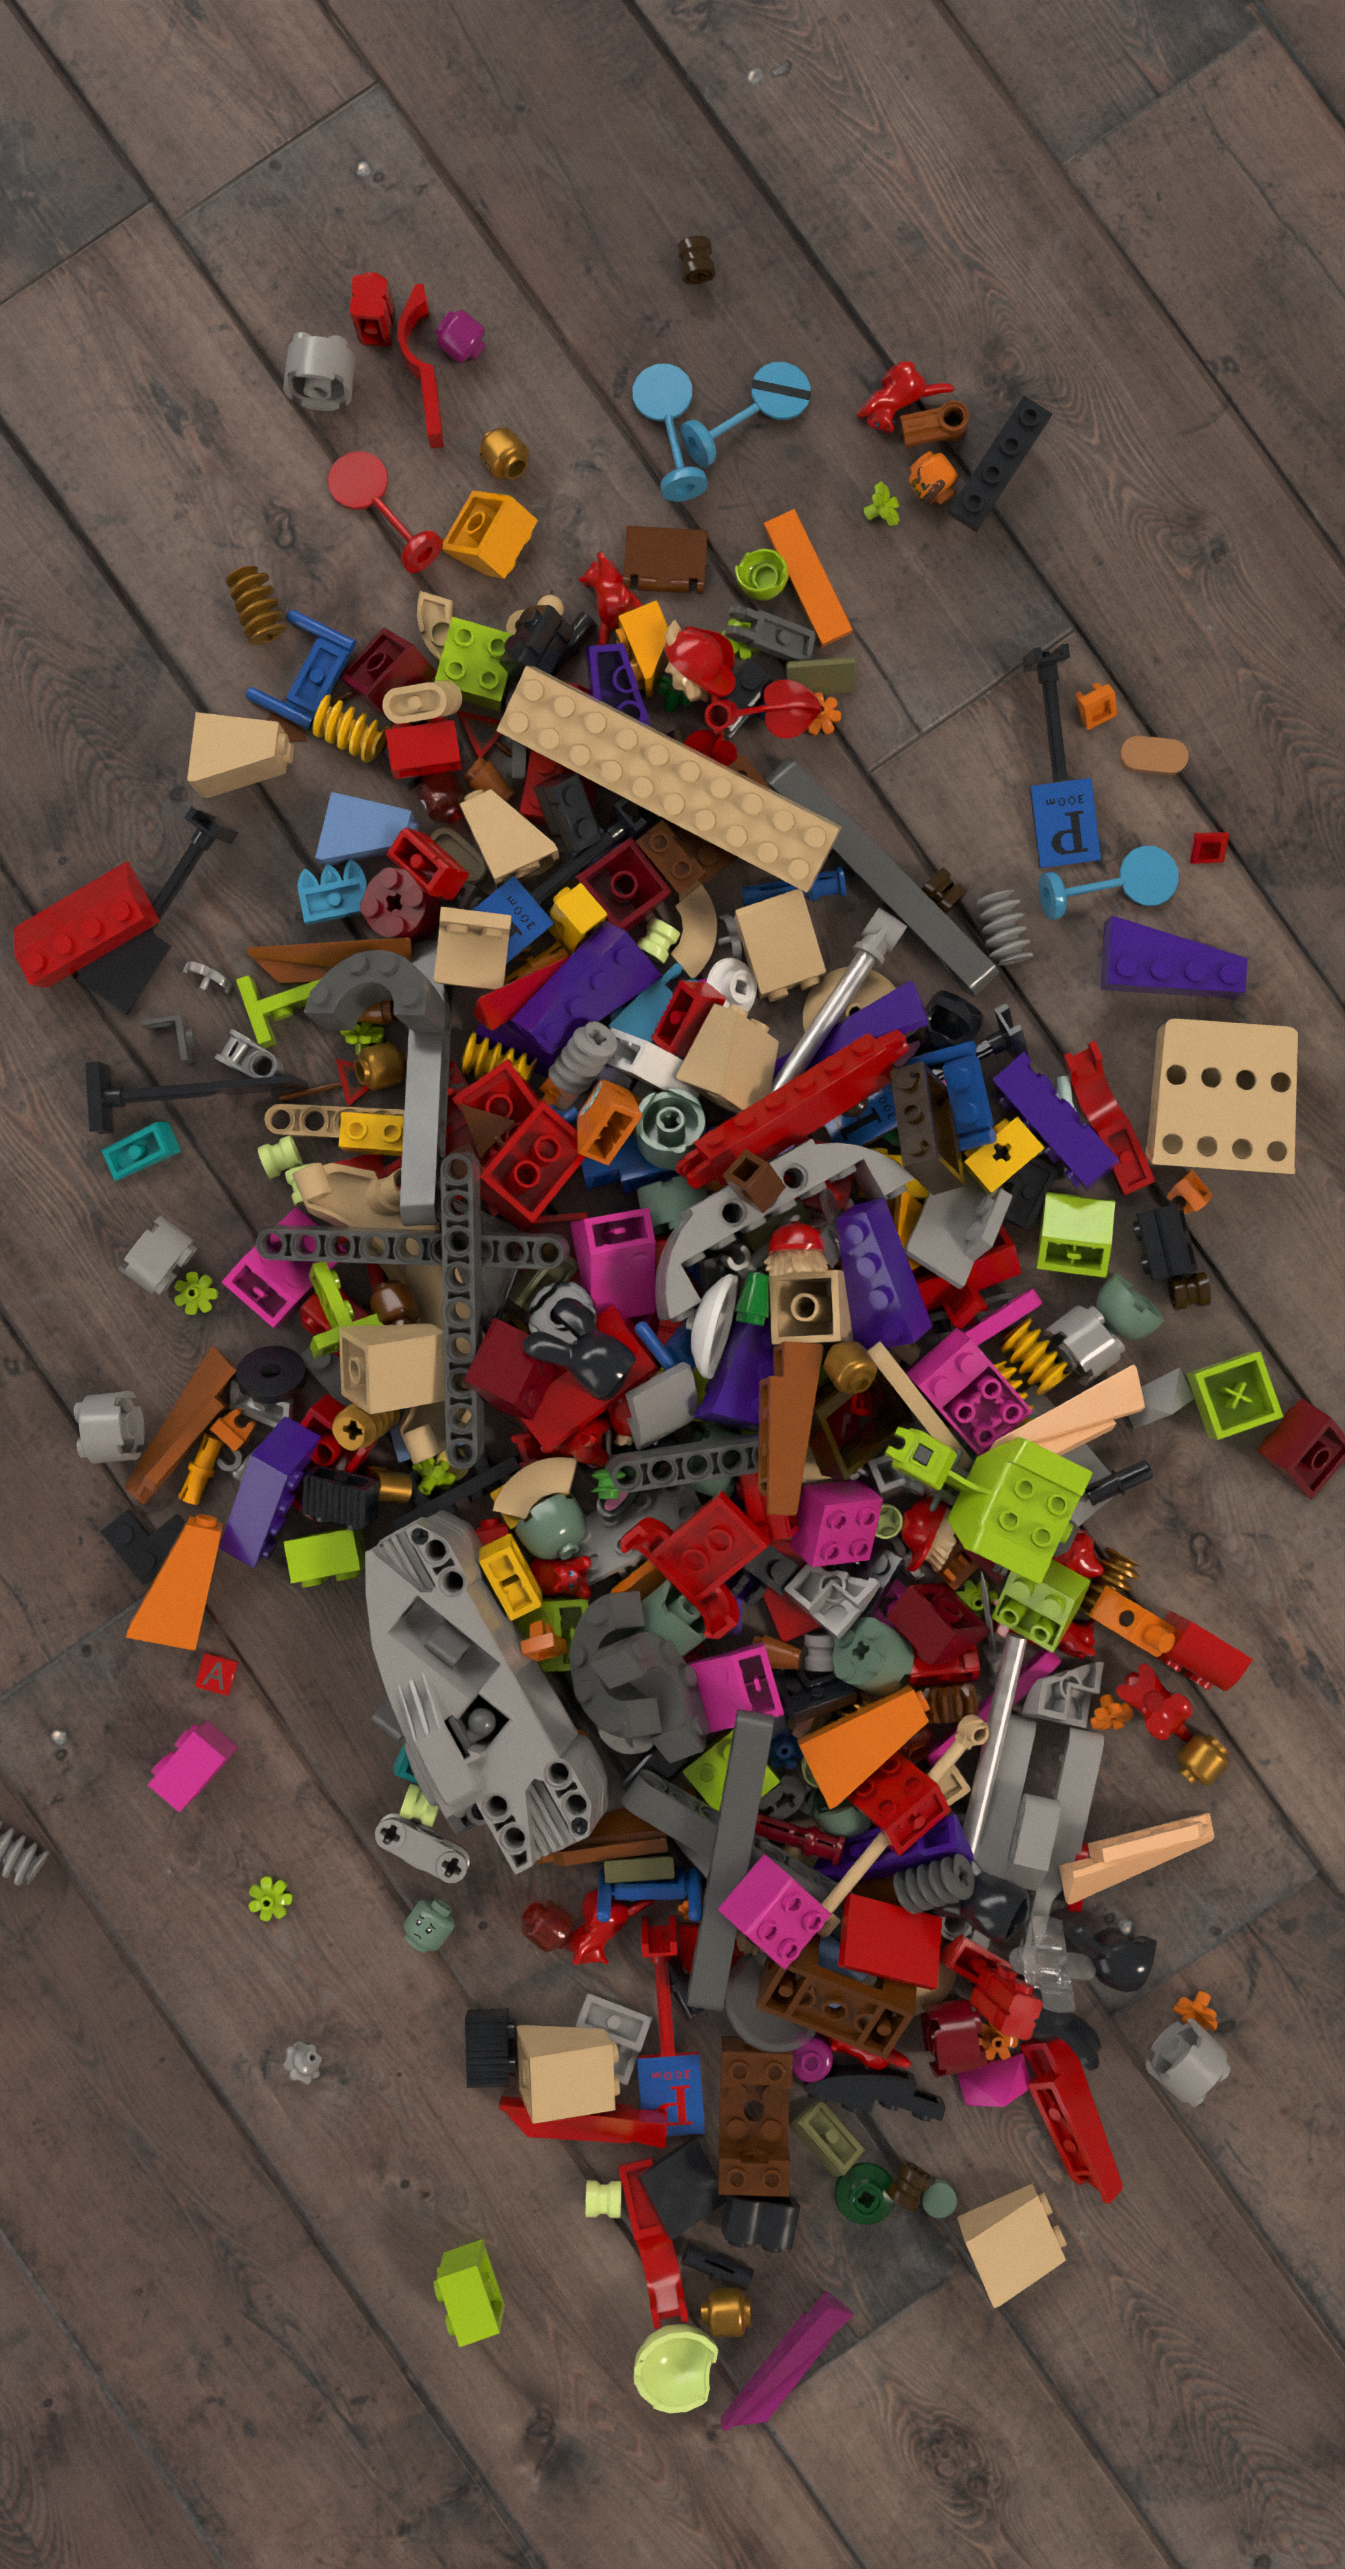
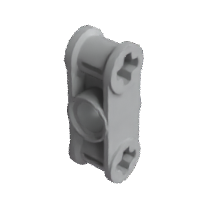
M389 1813L382 1818L375 1830V1840L382 1849L402 1858L411 1866L426 1871L447 1883H457L466 1875L470 1864V1856L462 1846L444 1838L441 1834L427 1826L420 1825L411 1819L399 1817V1813ZM391 1825L397 1827L393 1838L387 1836ZM452 1858H457L459 1860L458 1866L454 1870L447 1868Z

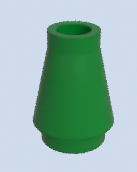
M749 1272L747 1282L734 1310L737 1312L736 1321L764 1326L765 1318H769L768 1282L770 1276Z

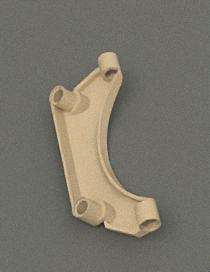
M321 1162L303 1167L292 1174L307 1211L335 1227L440 1230L439 1225L404 1226L400 1217V1190L396 1185L397 1183L401 1187L402 1168L388 1177L379 1180L375 1171L335 1163L322 1166ZM378 1237L372 1239L373 1250L378 1254H383L385 1251L384 1242ZM412 1238L407 1239L406 1249L412 1255H418L420 1250L418 1242ZM442 1241L440 1242V1249H441V1251H442ZM379 1264L389 1280H398L400 1283H405L412 1288L420 1308V1316L413 1324H432L444 1331L442 1266ZM456 1268L455 1277L459 1282L463 1283ZM457 1302L455 1307L456 1313L461 1318L468 1319L470 1317V1308L463 1302ZM461 1337L457 1338L456 1345L458 1350L465 1354L470 1353L471 1346L468 1340ZM458 1373L457 1382L463 1388H471L463 1381L466 1374ZM445 1401L405 1409L398 1428L413 1465L446 1450ZM458 1408L457 1414L459 1419L467 1423L472 1416L471 1413L465 1408Z

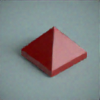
M1194 833L1189 859L1190 864L1224 863L1229 833Z

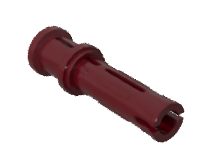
M760 1813L757 1815L755 1834L799 1848L806 1857L814 1855L832 1861L833 1866H839L847 1836L841 1835L836 1837L820 1832L817 1826H809L806 1829Z

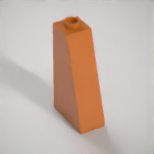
M198 1514L196 1517L189 1516L134 1614L127 1630L126 1638L196 1650L224 1523L217 1522V1518L211 1515Z
M908 1685L797 1740L829 1809L837 1807L929 1722L925 1712L930 1710V1707L921 1690L915 1693L913 1688Z

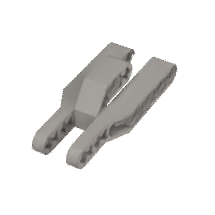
M1010 1713L977 1856V1863L982 1871L1007 1879L1024 1889L1030 1890V1911L1026 1922L1022 1926L1017 1959L1019 1962L1037 1965L1052 1901L1063 1889L1059 1865L1074 1862L1076 1854L1081 1853L1103 1752L1104 1736L1103 1734L1069 1727L1070 1731L1064 1754L1060 1753L1059 1757L1062 1764L1057 1787L1052 1789L1054 1799L1024 1793L1021 1800L1035 1737L1036 1719ZM972 1927L967 1938L988 1949L990 1939Z

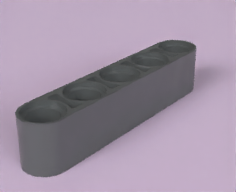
M759 1433L621 1453L615 1455L610 1460L608 1474L617 1490L630 1493L758 1473L757 1451ZM729 1450L738 1451V1456L733 1463H722L724 1453ZM692 1456H703V1463L700 1467L696 1469L687 1468V1462ZM667 1461L669 1462V1467L664 1473H652V1467L656 1462ZM621 1467H633L634 1473L630 1478L626 1480L617 1478V1472Z

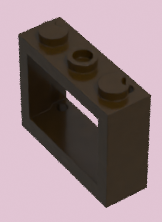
M923 1061L891 1070L890 1076L903 1167L932 1195L965 1187L959 1137L947 1087ZM945 1101L944 1105L939 1106L940 1102Z
M878 1367L875 1379L872 1381L869 1390L879 1415L839 1449L826 1418L856 1393H841L829 1377L817 1385L808 1444L822 1476L846 1481L851 1475H855L857 1470L867 1461L876 1457L880 1450L889 1442L897 1438L894 1436V1433L898 1427L905 1429L913 1422L907 1404Z

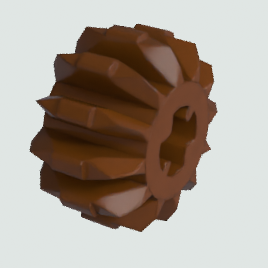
M969 1682L925 1686L921 1689L930 1707V1710L925 1712L929 1723L948 1724L960 1722L967 1715H978V1695L975 1686Z

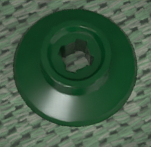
M869 2162L856 2163L844 2176H839L834 2190L836 2205L841 2214L853 2223L860 2225L878 2223L886 2218L894 2207L895 2202L886 2193L889 2185L894 2180L884 2168L877 2164ZM864 2191H868L872 2195L869 2202H864V2200L860 2199Z

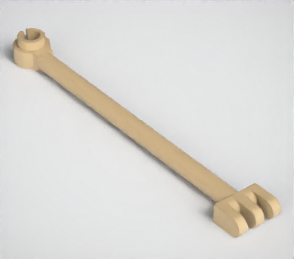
M971 1714L963 1717L959 1722L957 1734L954 1737L956 1740L927 1776L938 1784L966 1749L970 1750L972 1746L985 1743L989 1737L987 1723L977 1715ZM882 1832L876 1836L821 1904L831 1913V1916L826 1920L821 1930L817 1932L821 1937H828L841 1920L833 1912L888 1846Z

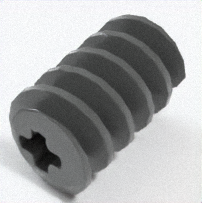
M955 1854L954 1859L949 1856L943 1858L941 1862L935 1860L931 1861L930 1865L921 1864L918 1869L912 1867L908 1868L906 1872L903 1870L898 1871L894 1875L893 1883L895 1893L903 1908L912 1914H916L923 1910L927 1911L934 1909V1907L944 1906L947 1903L951 1904L958 1900L970 1898L974 1891L975 1878L973 1869L965 1856Z

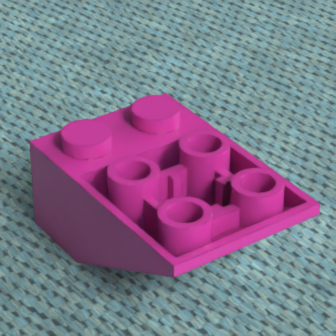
M297 1206L277 1224L319 1226ZM272 1234L270 1243L275 1250L280 1251L282 1241L279 1236ZM306 1235L304 1237V1245L306 1249L314 1252L316 1250V1241L310 1235ZM255 1245L224 1278L222 1283L270 1326L280 1329L315 1290L309 1278L312 1264L318 1262L265 1259L259 1254ZM338 1245V1247L340 1248L341 1251H343V1252H345V1253L348 1252V1251H347L345 1248H343L341 1245ZM326 1262V1263H327V1265H328V1267H329V1270H331V1269H333L339 1262Z
M649 1208L570 1222L582 1288L588 1291L596 1302L597 1313L600 1314L612 1304L627 1318L655 1313V1237Z
M958 1328L951 1332L906 1373L922 1395L978 1456L988 1452L996 1440L1009 1434L1033 1413L1031 1408L973 1340Z
M763 1641L686 1663L687 1666H691L696 1672L697 1686L702 1698L705 1717L710 1725V1732L734 1728L738 1709L772 1714L774 1717L784 1715Z

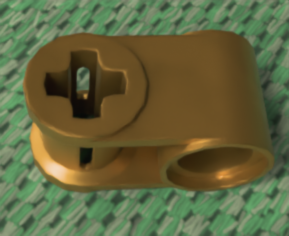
M361 1465V1471L364 1472L363 1476L380 1481L379 1503L406 1504L409 1501L412 1493V1480L408 1473L395 1471L389 1467Z

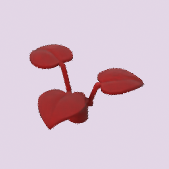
M693 626L684 628V630L703 631L712 636L722 648L723 663L732 670L735 662V652L731 642L724 635L716 631ZM789 679L777 680L769 684L765 688L763 695L766 705L738 709L733 701L729 699L721 700L720 697L712 696V703L705 710V721L713 731L708 729L698 730L687 737L684 745L728 767L738 759V749L734 743L722 740L724 737L722 729L734 725L738 717L766 712L765 725L767 729L776 737L790 739L801 735L810 727L822 712V706L817 696L808 687Z

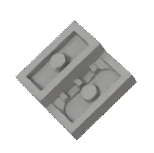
M685 1362L677 1364L625 1393L632 1415L627 1421L636 1449L639 1451L697 1419L694 1418L698 1407L696 1385L691 1365Z
M587 1993L574 2027L605 2029L610 2040L615 2041L618 2048L619 2060L618 2063H614V2074H617L620 2083L628 2085L652 2017Z

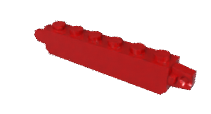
M896 1029L877 1039L870 1033H866L854 1040L846 1047L694 1141L696 1149L685 1155L681 1160H678L676 1172L683 1178L687 1177L686 1182L694 1189L702 1188L703 1185L706 1186L713 1180H716L720 1185L728 1186L729 1184L722 1175L745 1149L768 1161L890 1084V1071L893 1070L892 1064L909 1051L905 1035Z

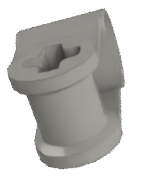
M233 1029L229 1032L231 1037L221 1054H216L214 1057L233 1070L244 1073L251 1078L283 1076L284 1066L280 1059ZM265 1060H271L273 1065L271 1072L265 1076H260L258 1071L259 1065Z

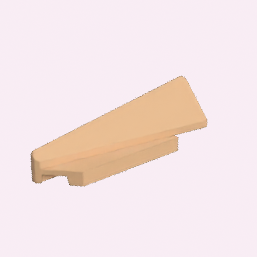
M1135 1365L1129 1366L1001 1437L992 1444L990 1450L1017 1437H1021L1061 1456L1111 1431L1116 1425L1114 1419L1138 1413L1145 1408L1137 1368Z
M1210 1813L1088 1843L1090 1858L1059 1865L1066 1903L1071 1905L1211 1842L1215 1836Z

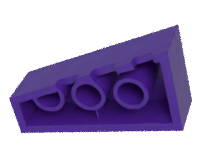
M624 643L588 646L585 648L590 696L651 727Z
M1111 915L1104 922L1100 990L1236 999L1246 993L1248 958Z
M605 920L518 1011L511 1021L532 1044L551 1054L566 1044L573 1037V1033L577 1028L585 1027L588 1022H598L663 976L625 930Z
M1023 1052L992 1079L995 1090L998 1093L995 1100L1007 1113L1013 1110L1030 1132L1044 1143L1042 1152L1051 1162L1055 1163L1059 1160L1067 1170L1063 1174L1076 1189L1082 1185L1088 1191L1119 1164V1159L1088 1124L1085 1123L1083 1125L1079 1121L1081 1117L1071 1104L1064 1098L1060 1100L1056 1094L1058 1092L1052 1086L1053 1084L1044 1074H1036L1030 1066L1032 1060Z
M885 1198L855 1204L836 1219L854 1342H859L867 1351L879 1341L885 1348L915 1343L932 1327L886 1200Z
M769 1286V1318H765L764 1326L736 1321V1312L720 1364L715 1375L707 1382L704 1390L706 1391L702 1404L697 1407L694 1418L754 1433L759 1432V1381L769 1376H774L773 1347L776 1345H772Z
M286 1416L277 1424L250 1456L219 1545L220 1550L252 1568H255L262 1558L268 1560L278 1544L275 1538L286 1523L285 1515L294 1501L295 1493L303 1478V1474L321 1438L320 1435Z

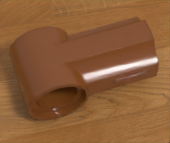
M951 400L944 403L940 408L900 416L901 434L905 448L942 440L946 442L961 440L965 436L968 426L969 411L967 407L960 401ZM954 416L961 421V424L951 427L944 420Z

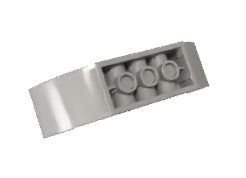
M810 1139L795 1146L768 1162L784 1183L783 1175L786 1174L790 1178L791 1185L790 1188L786 1186L763 1214L740 1200L729 1185L679 1212L682 1219L666 1242L656 1273L655 1300L659 1320L670 1319L672 1323L680 1322L696 1313L693 1306L702 1301L683 1268L689 1267L705 1258L706 1256L703 1253L705 1249L710 1248L711 1251L730 1244L736 1240L733 1233L738 1230L741 1234L747 1231L750 1232L767 1222L764 1218L766 1214L769 1213L771 1217L779 1215L797 1205L794 1198L799 1196L802 1200L827 1188L824 1182L827 1179L832 1183L852 1173L865 1198L869 1201L876 1198L891 1200L908 1190L905 1184L913 1180L914 1177L894 1160L877 1151L859 1145L843 1143L815 1144L813 1139ZM724 1207L731 1213L730 1223L726 1222L722 1216Z

